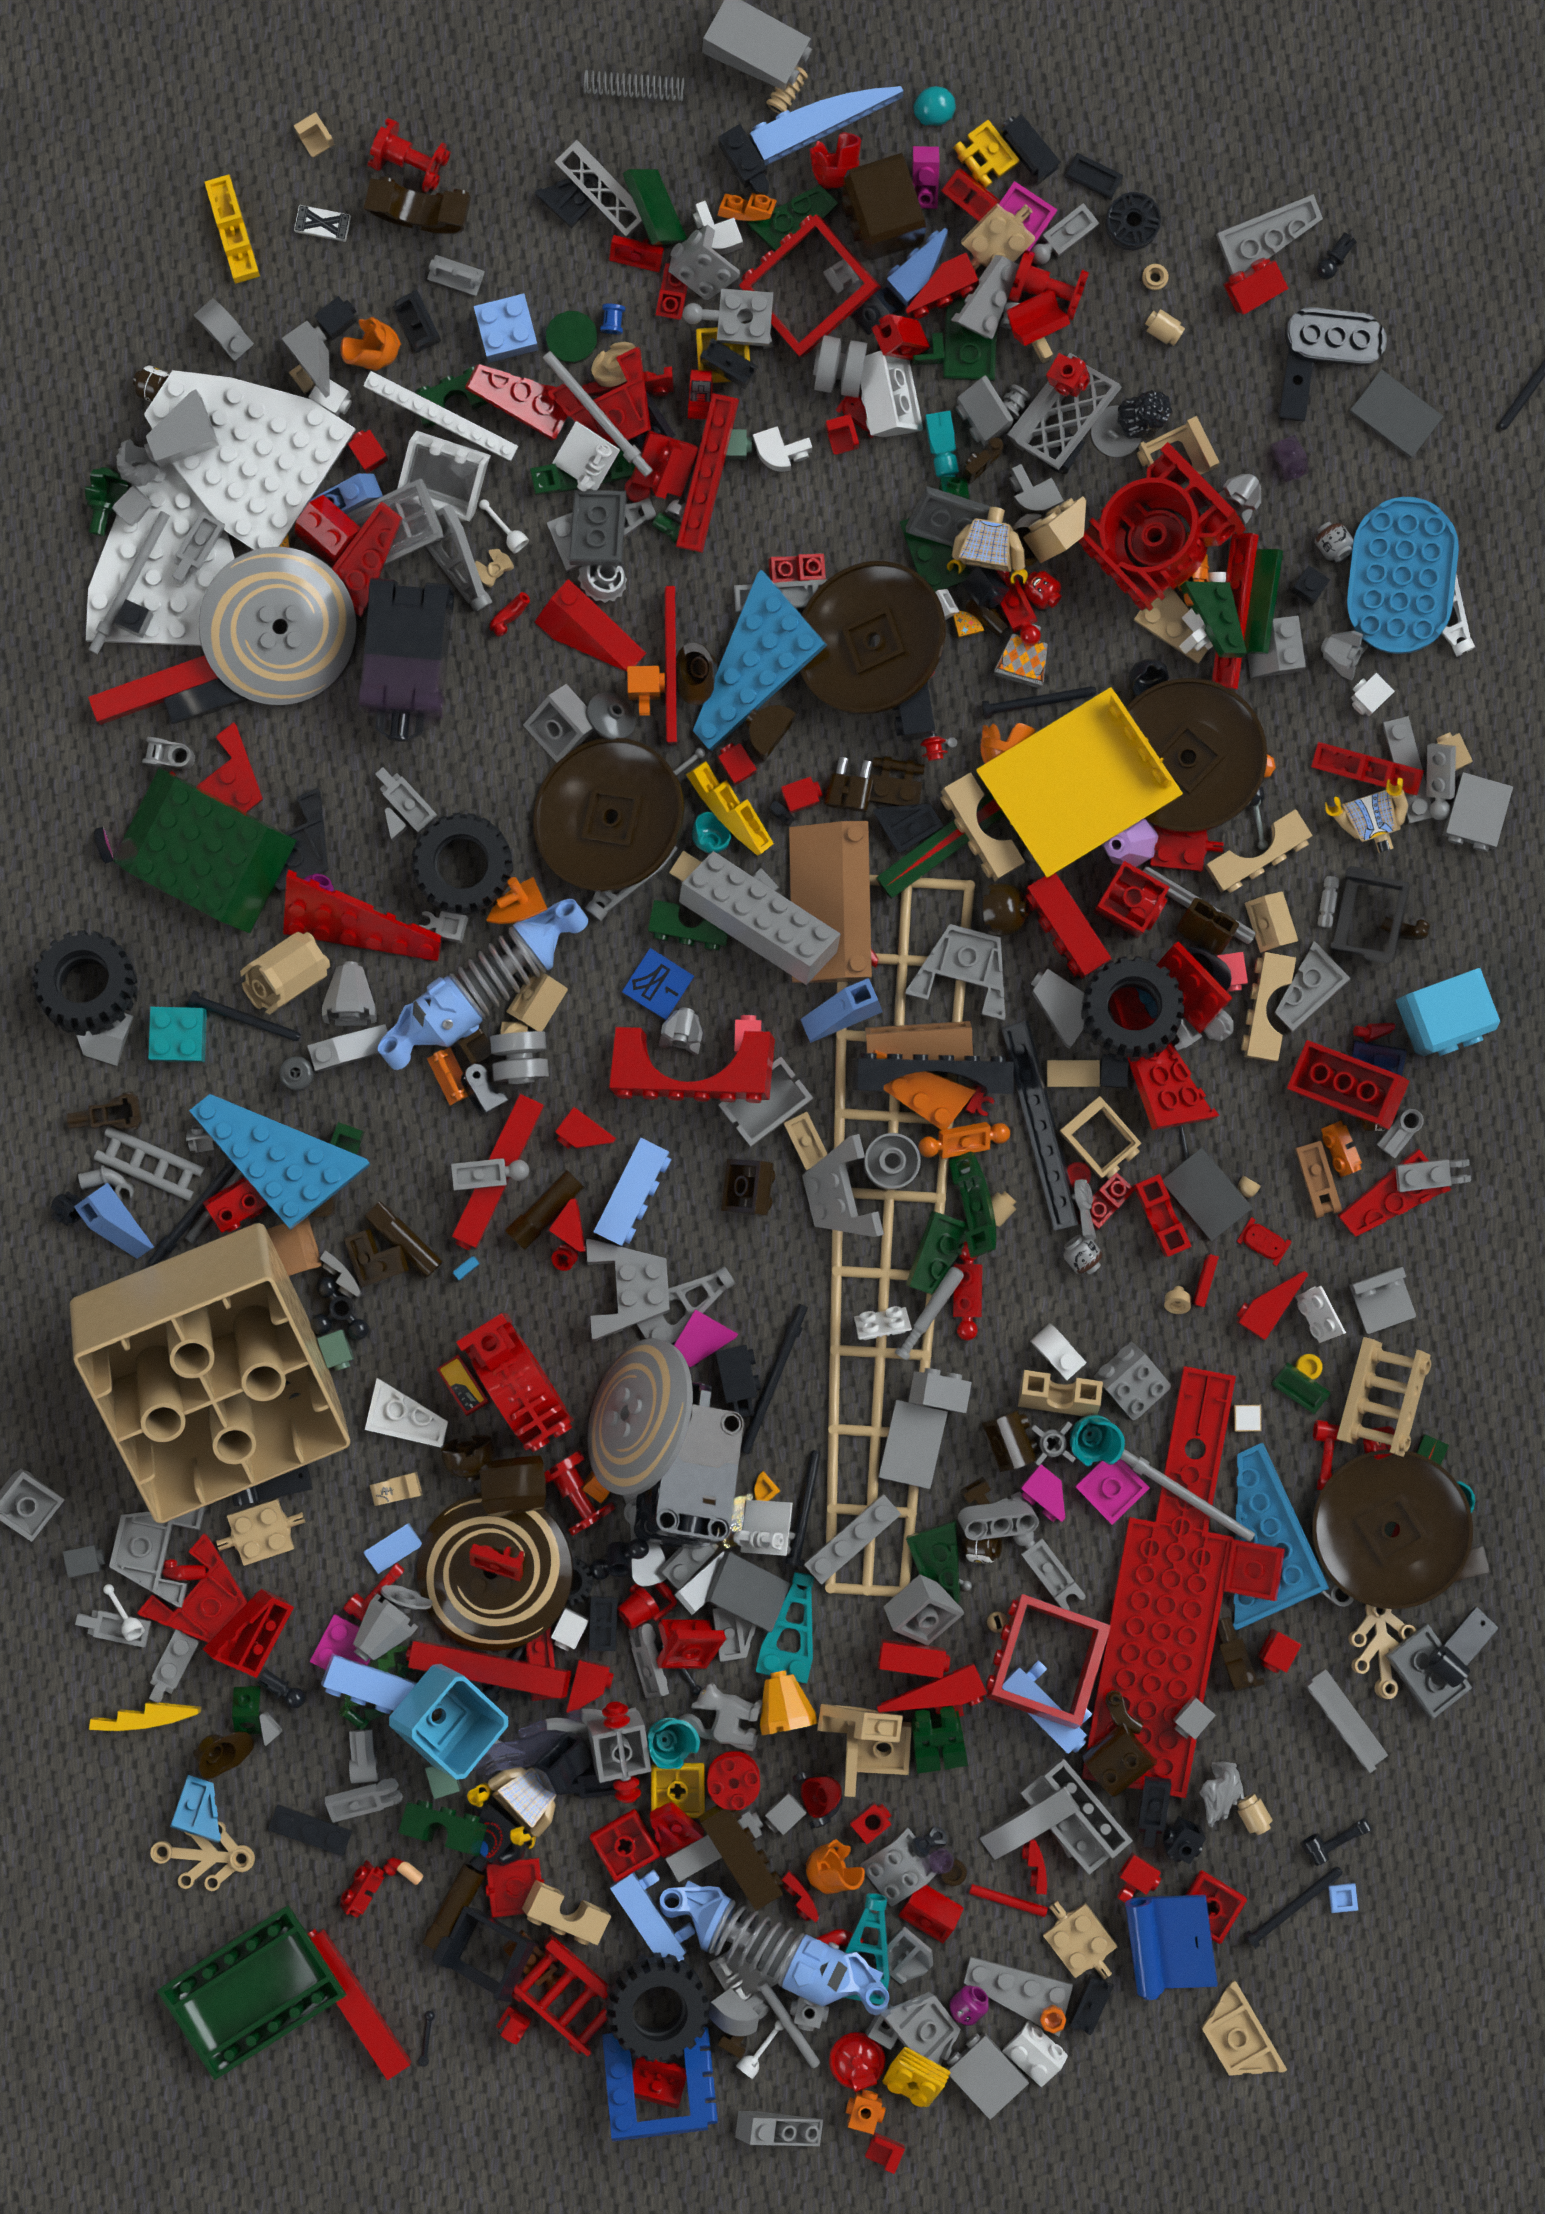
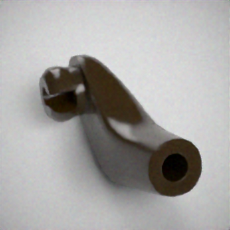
M1386 916L1380 928L1391 933L1394 919ZM1422 919L1417 920L1415 926L1403 922L1400 938L1406 940L1425 939L1428 936L1427 930L1430 928V924Z
M1112 1690L1108 1692L1105 1702L1114 1724L1118 1726L1124 1722L1132 1733L1139 1735L1143 1722L1128 1714L1123 1696L1119 1691Z

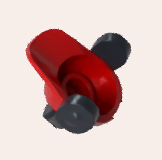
M812 1769L801 1771L792 1776L794 1783L805 1781L801 1786V1797L810 1816L819 1818L809 1823L810 1828H820L830 1823L831 1818L838 1812L843 1802L840 1784L832 1776L829 1777L823 1773L813 1772Z

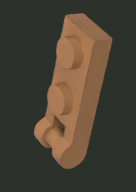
M1322 1141L1295 1148L1315 1218L1324 1217L1325 1213L1332 1211L1333 1213L1341 1212V1204ZM1328 1194L1329 1201L1321 1204L1319 1196Z

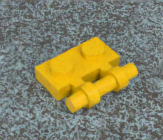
M989 120L968 134L967 138L972 143L971 146L966 149L960 141L953 147L958 154L957 158L962 164H966L973 173L971 175L973 179L977 182L979 181L984 188L989 187L993 183L987 176L989 172L993 171L1000 178L1020 162L1019 158ZM977 152L986 161L981 167L973 158Z

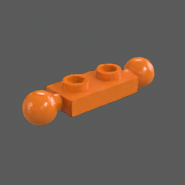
M987 1122L941 1130L938 1134V1140L933 1137L921 1139L918 1144V1150L924 1157L931 1158L938 1153L942 1159L963 1155L970 1151L975 1153L990 1150V1141L992 1140L997 1144L1005 1143L1010 1137V1129L1003 1123H996L991 1127Z

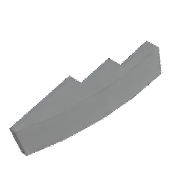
M1063 1786L1025 1810H1020L981 1836L980 1840L993 1859L996 1860L1077 1812L1080 1807L1066 1787Z

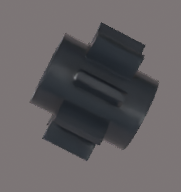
M69 1191L65 1194L57 1195L50 1207L55 1211L51 1217L66 1226L69 1223L79 1221L81 1216L74 1206L81 1202L82 1199L76 1194H71Z

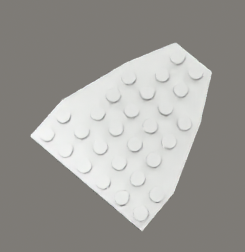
M172 370L144 413L150 426L153 429L191 391L197 389L202 397L219 443L217 447L175 461L173 465L212 515L226 525L224 530L253 550L265 547H280L356 429L312 399L231 377Z
M173 463L162 467L159 466L160 472L156 475L155 479L145 486L137 487L153 503L139 522L128 525L118 514L116 515L88 588L87 642H93L98 632L96 631L100 621H104L160 511H163L170 515L127 598V600L149 609L154 616L143 638L119 628L114 623V630L111 636L106 638L105 642L201 646L199 613L203 597L218 572L235 558L228 533L223 530L202 567L195 575L190 573L184 584L172 577L178 565L174 564L177 558L176 554L201 512L203 511L214 517Z

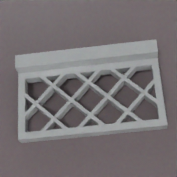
M1069 353L1067 357L1072 358L1073 356H1077L1073 355L1072 353ZM1086 365L1090 375V382L1085 390L1091 389L1092 398L1079 401L1078 395L1077 398L1074 397L1075 403L1062 406L1061 401L1065 396L1058 393L1054 389L1055 387L1047 382L1007 435L1021 451L1026 450L1059 470L1122 387L1119 383ZM1103 385L1111 387L1105 395L1097 397L1096 387ZM1093 405V412L1088 416L1081 417L1080 408ZM1076 409L1077 419L1063 422V412ZM1058 414L1059 423L1046 426V420L1049 416ZM1077 425L1078 431L1076 434L1065 438L1064 428ZM1060 430L1061 439L1048 442L1047 433ZM1042 434L1043 444L1029 445L1034 436ZM1062 446V452L1056 460L1049 456V449Z

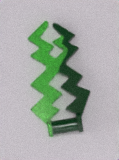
M407 1646L394 1647L387 1652V1659L378 1658L379 1670L388 1672V1667H396L393 1653L408 1650ZM406 1660V1665L397 1663L398 1674L393 1675L407 1679L405 1672H413V1668H408L409 1661ZM346 1694L344 1705L339 1710V1715L355 1725L359 1731L363 1730L369 1721L386 1714L376 1709L363 1708L365 1717L362 1718L350 1709L351 1706H360V1704L350 1701L351 1696Z

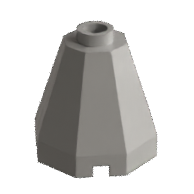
M347 961L343 962L341 966L336 967L322 1005L324 1023L330 1024V1019L335 1020L336 1026H365L368 1019H371V1023L376 1022L377 1012L364 969L358 966L357 962Z
M378 1594L370 1601L353 1643L356 1647L354 1653L364 1661H367L369 1658L375 1661L411 1637L418 1628L415 1623L410 1627L408 1625L410 1619L385 1599L382 1603L379 1602L381 1596Z

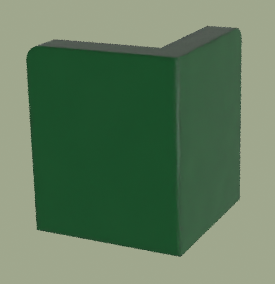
M943 332L932 333L931 338H927L930 348L920 355H913L912 366L943 364Z
M338 1122L330 1144L357 1155L365 1132Z

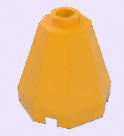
M786 1670L770 1673L771 1679L765 1680L760 1718L761 1734H774L778 1731H788L818 1724L816 1712L793 1674L787 1675Z

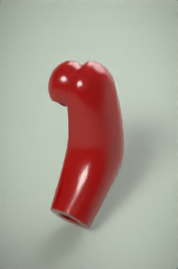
M524 592L519 593L492 619L489 624V630L494 631V634L498 637L506 634L508 631L506 625L523 613L530 602L529 596Z
M174 1559L165 1560L162 1575L165 1578L176 1581L206 1579L205 1565L177 1566V1561Z
M835 1929L815 1939L821 1940L828 1945L832 1942L838 1946L847 1947L853 1933L845 1929Z

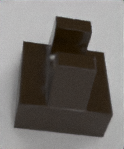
M983 1476L960 1490L968 1503L976 1500L978 1505L990 1504L985 1494L991 1491V1488Z
M723 2032L718 2040V2046L741 2059L746 2051V2045L741 2043L745 2036H729Z

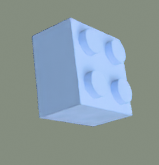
M525 294L474 306L488 363L539 350Z

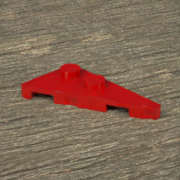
M664 367V374L662 375L649 371L643 372L646 392L653 393L654 396H666L668 392H674L672 367ZM627 381L613 387H604L597 382L582 385V388L589 396H600L626 384Z

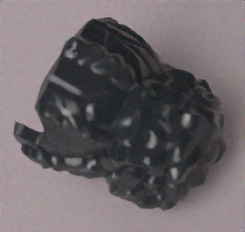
M1155 390L1141 393L1140 396L1122 401L1118 407L1117 422L1123 428L1124 435L1128 439H1152L1156 432L1163 428L1173 413L1170 399L1163 392L1158 393Z

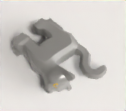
M707 1683L704 1689L701 1690L698 1700L692 1703L691 1708L716 1710V1718L712 1728L705 1729L701 1720L693 1714H684L679 1717V1720L690 1723L696 1729L699 1737L703 1739L713 1740L719 1744H731L736 1748L753 1751L758 1737L756 1735L757 1729L749 1728L748 1730H743L740 1728L742 1719L748 1721L758 1720L763 1700H758L753 1704L736 1695L723 1694L714 1683Z

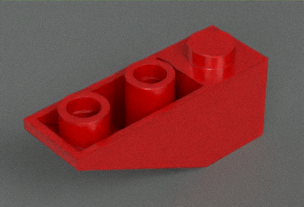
M967 253L941 264L907 307L906 313L908 318H923L929 314V310L936 307H947L953 303V299L960 296L965 298L975 292L979 286V280Z

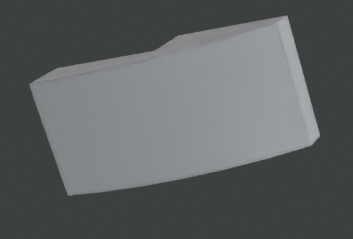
M325 1250L320 1257V1260L325 1262L322 1267L333 1275H336L337 1272L341 1273L336 1281L340 1285L338 1291L350 1299L353 1295L359 1298L362 1293L351 1273L340 1261Z

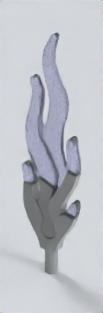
M636 1707L628 1709L627 1713L637 1711ZM577 1709L568 1712L570 1719L550 1718L535 1722L518 1730L520 1738L525 1739L492 1745L472 1771L497 1758L509 1755L518 1756L493 1761L485 1767V1775H490L498 1770L533 1765L544 1753L552 1749L555 1742L561 1736L568 1732L582 1737L589 1749L591 1746L587 1721L606 1717L602 1715V1710Z

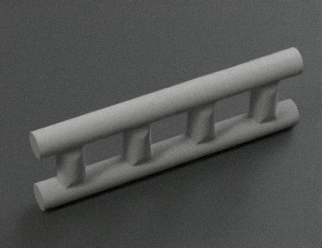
M107 1127L104 1136L111 1138V1141L105 1153L97 1150L94 1160L191 1201L194 1192L187 1189L193 1174L199 1177L202 1176L204 1167L115 1128ZM121 1143L135 1149L130 1163L115 1158ZM145 1153L160 1159L153 1174L139 1168ZM169 1164L183 1170L178 1184L163 1178Z

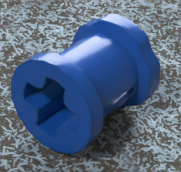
M603 304L604 319L600 332L617 335L623 334L621 322L622 313L625 312L626 307L618 304Z

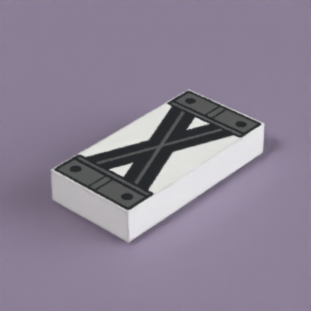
M299 205L294 231L296 233L346 242L351 216L349 214Z

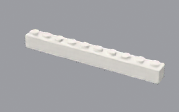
M370 371L363 385L376 394L510 462L518 449L517 445Z

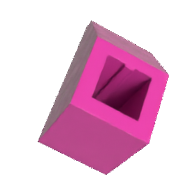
M913 146L912 182L921 208H938L939 147Z
M1040 1464L1020 1486V1489L1024 1491L1021 1496L1032 1505L1037 1502L1044 1507L1041 1513L1052 1522L1056 1519L1063 1522L1065 1510L1062 1481Z

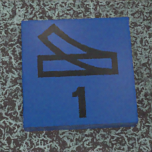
M650 948L622 993L664 1020H667L693 980L694 975Z

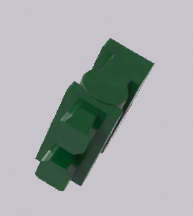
M953 1706L942 1707L940 1714L930 1715V1712L926 1709L916 1711L915 1718H911L917 1774L940 1771L939 1758H943L945 1770L968 1766L959 1712L955 1711Z

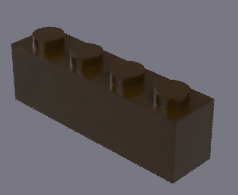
M716 1805L699 1816L700 1823L753 1908L757 1911L783 1895L780 1886L784 1883L776 1870L771 1872L768 1868L767 1863L770 1860L762 1848L757 1850L753 1844L756 1838L749 1826L743 1828L739 1821L743 1818L739 1810H727Z

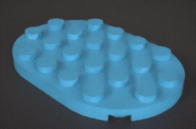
M1398 497L1387 500L1366 515L1356 531L1347 597L1348 613L1355 631L1362 633V639L1380 651L1392 654H1406L1421 650L1433 643L1442 634L1450 620L1458 562V537L1452 522L1433 503L1415 497Z

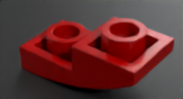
M665 263L655 315L681 320L688 286L669 272L670 264Z
M799 554L791 557H770L768 559L770 579L774 583L826 579L824 554Z
M1117 1172L1092 1196L1093 1201L1090 1214L1096 1231L1135 1190Z
M1033 1838L1028 1843L1023 1844L1022 1859H1027V1866L1036 1867V1870H1031L1030 1886L1035 1887L1034 1891L1036 1894L1047 1895L1045 1864L1040 1848L1035 1838Z
M788 1869L782 1876V1881L785 1882L783 1887L793 1896L797 1893L800 1895L795 1902V1906L798 1907L796 1912L806 1921L812 1919L816 1923L819 1915L811 1895L796 1875Z

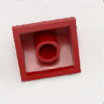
M570 1199L549 1231L581 1253L586 1252L578 1200Z

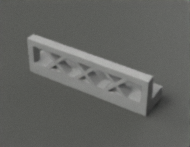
M578 140L554 161L626 237L640 224L644 226L630 194ZM574 153L580 159V170H569L563 162ZM584 164H585L590 170H584ZM574 174H580V180ZM584 174H594L598 178V188H586L584 185ZM592 193H598V199ZM602 193H613L616 196V207H605L602 204ZM609 211H616V218ZM620 211H630L637 218L627 229L619 222Z
M1326 1669L1322 1670L1304 1683V1685L1365 1770L1371 1773L1377 1769L1375 1765L1386 1758L1388 1754Z

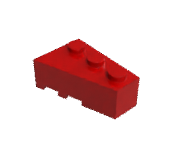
M261 1588L202 1650L213 1659L257 1678L294 1607L282 1597Z

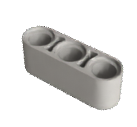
M1025 1500L969 1506L962 1509L958 1515L960 1526L967 1538L971 1540L1028 1534L1036 1530L1039 1524L1038 1517L1032 1506Z

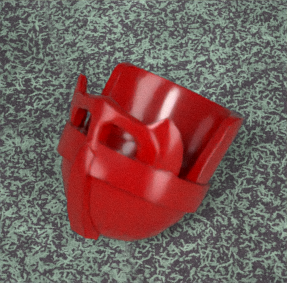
M847 132L840 133L836 153H828L825 145L820 141H817L815 147L809 149L813 174L824 189L843 187L847 171L859 166L860 137Z

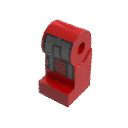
M691 369L688 419L707 418L713 391L712 370Z
M509 2005L496 2025L499 2028L498 2034L507 2041L517 2045L529 2027L531 2018Z

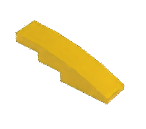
M230 175L205 181L215 221L235 284L260 277Z
M706 761L686 774L699 796L719 821L757 856L774 844L749 800L746 799L740 802L727 780L719 784Z
M149 1701L145 1703V1711L121 1709L118 1711L117 1719L93 1717L90 1719L89 1730L124 1731L156 1727L197 1715L201 1712V1707Z

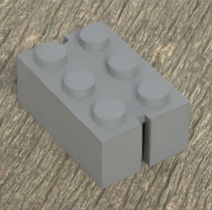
M782 1057L773 1062L769 1100H762L761 1103L746 1102V1099H736L735 1102H721L718 1105L733 1125L736 1122L739 1123L736 1129L750 1148L813 1100V1097L800 1080H797L795 1084L792 1082L796 1075Z

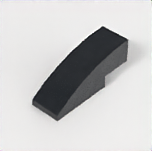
M220 679L204 683L163 699L171 724L215 713L222 708L248 700L232 691Z

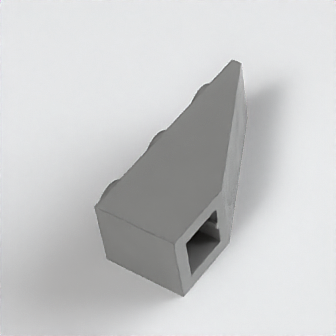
M738 2111L735 2138L749 2145L820 2146L823 2119L759 2111Z

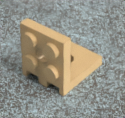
M848 1720L845 1796L855 1797L857 1772L909 1775L911 1722H902L899 1742L854 1738L856 1722ZM884 1742L888 1743L891 1748L886 1752H881L876 1746Z

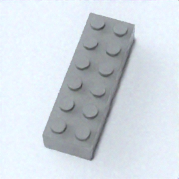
M714 851L682 882L680 903L805 985L837 953L841 935L839 932Z

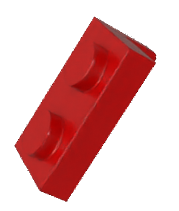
M644 2056L637 2058L633 2069L635 2098L678 2109L687 2078L686 2069L677 2063L666 2064L657 2061V2059L654 2062H649L645 2060Z

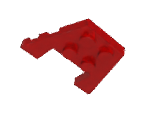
M635 347L616 357L627 383L593 400L627 441L651 430L641 350L639 347ZM565 383L548 391V395L575 422H579L615 447L618 446L584 405H581L580 401Z
M233 722L215 736L232 758L196 787L247 813L263 801V797L238 727Z
M204 1533L188 1552L205 1565L209 1571L206 1573V1579H201L184 1599L183 1607L173 1611L156 1595L152 1594L137 1614L209 1643L248 1603V1600L209 1536Z

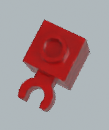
M1132 1852L1118 1873L1119 1877L1126 1881L1117 1895L1118 1899L1125 1903L1132 1898L1136 1889L1146 1895L1150 1890L1152 1892L1155 1891L1161 1881L1159 1877L1160 1870Z

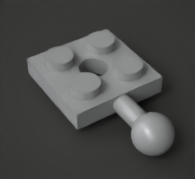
M721 289L719 310L702 309L700 305L690 303L683 309V318L689 324H697L702 319L718 321L717 343L769 346L773 292ZM747 311L753 316L752 321L747 324L741 323L738 320V315L741 312Z

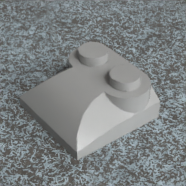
M20 1469L8 1479L0 1490V1521L32 1542L63 1503L64 1498L34 1478L30 1472Z

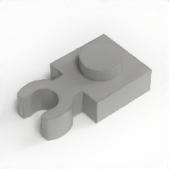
M441 911L440 917L437 918L431 912H422V916L431 921L427 926H419L430 931H436L435 933L442 935V940L462 943L468 921L466 915Z

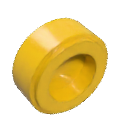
M1304 1354L1296 1361L1295 1368L1314 1380L1322 1372V1362L1313 1354Z

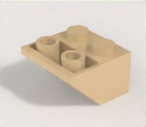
M1084 497L1075 501L1072 498L1068 499L1060 506L1057 505L1049 510L1045 518L1037 520L1028 527L1030 532L1023 539L1040 563L1066 551L1084 536L1086 500Z

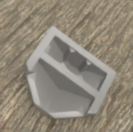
M125 1014L126 1018L121 1023L116 1020L112 1023L113 1029L109 1031L106 1028L99 1029L100 1034L92 1036L90 1031H86L85 1036L77 1035L83 1055L118 1066L134 1016Z
M903 1927L887 1942L890 1976L900 1984L905 1983L909 1979L923 1976L933 1966L932 1949L907 1928Z

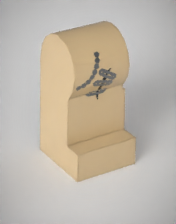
M417 1472L369 1485L374 1506L423 1495Z

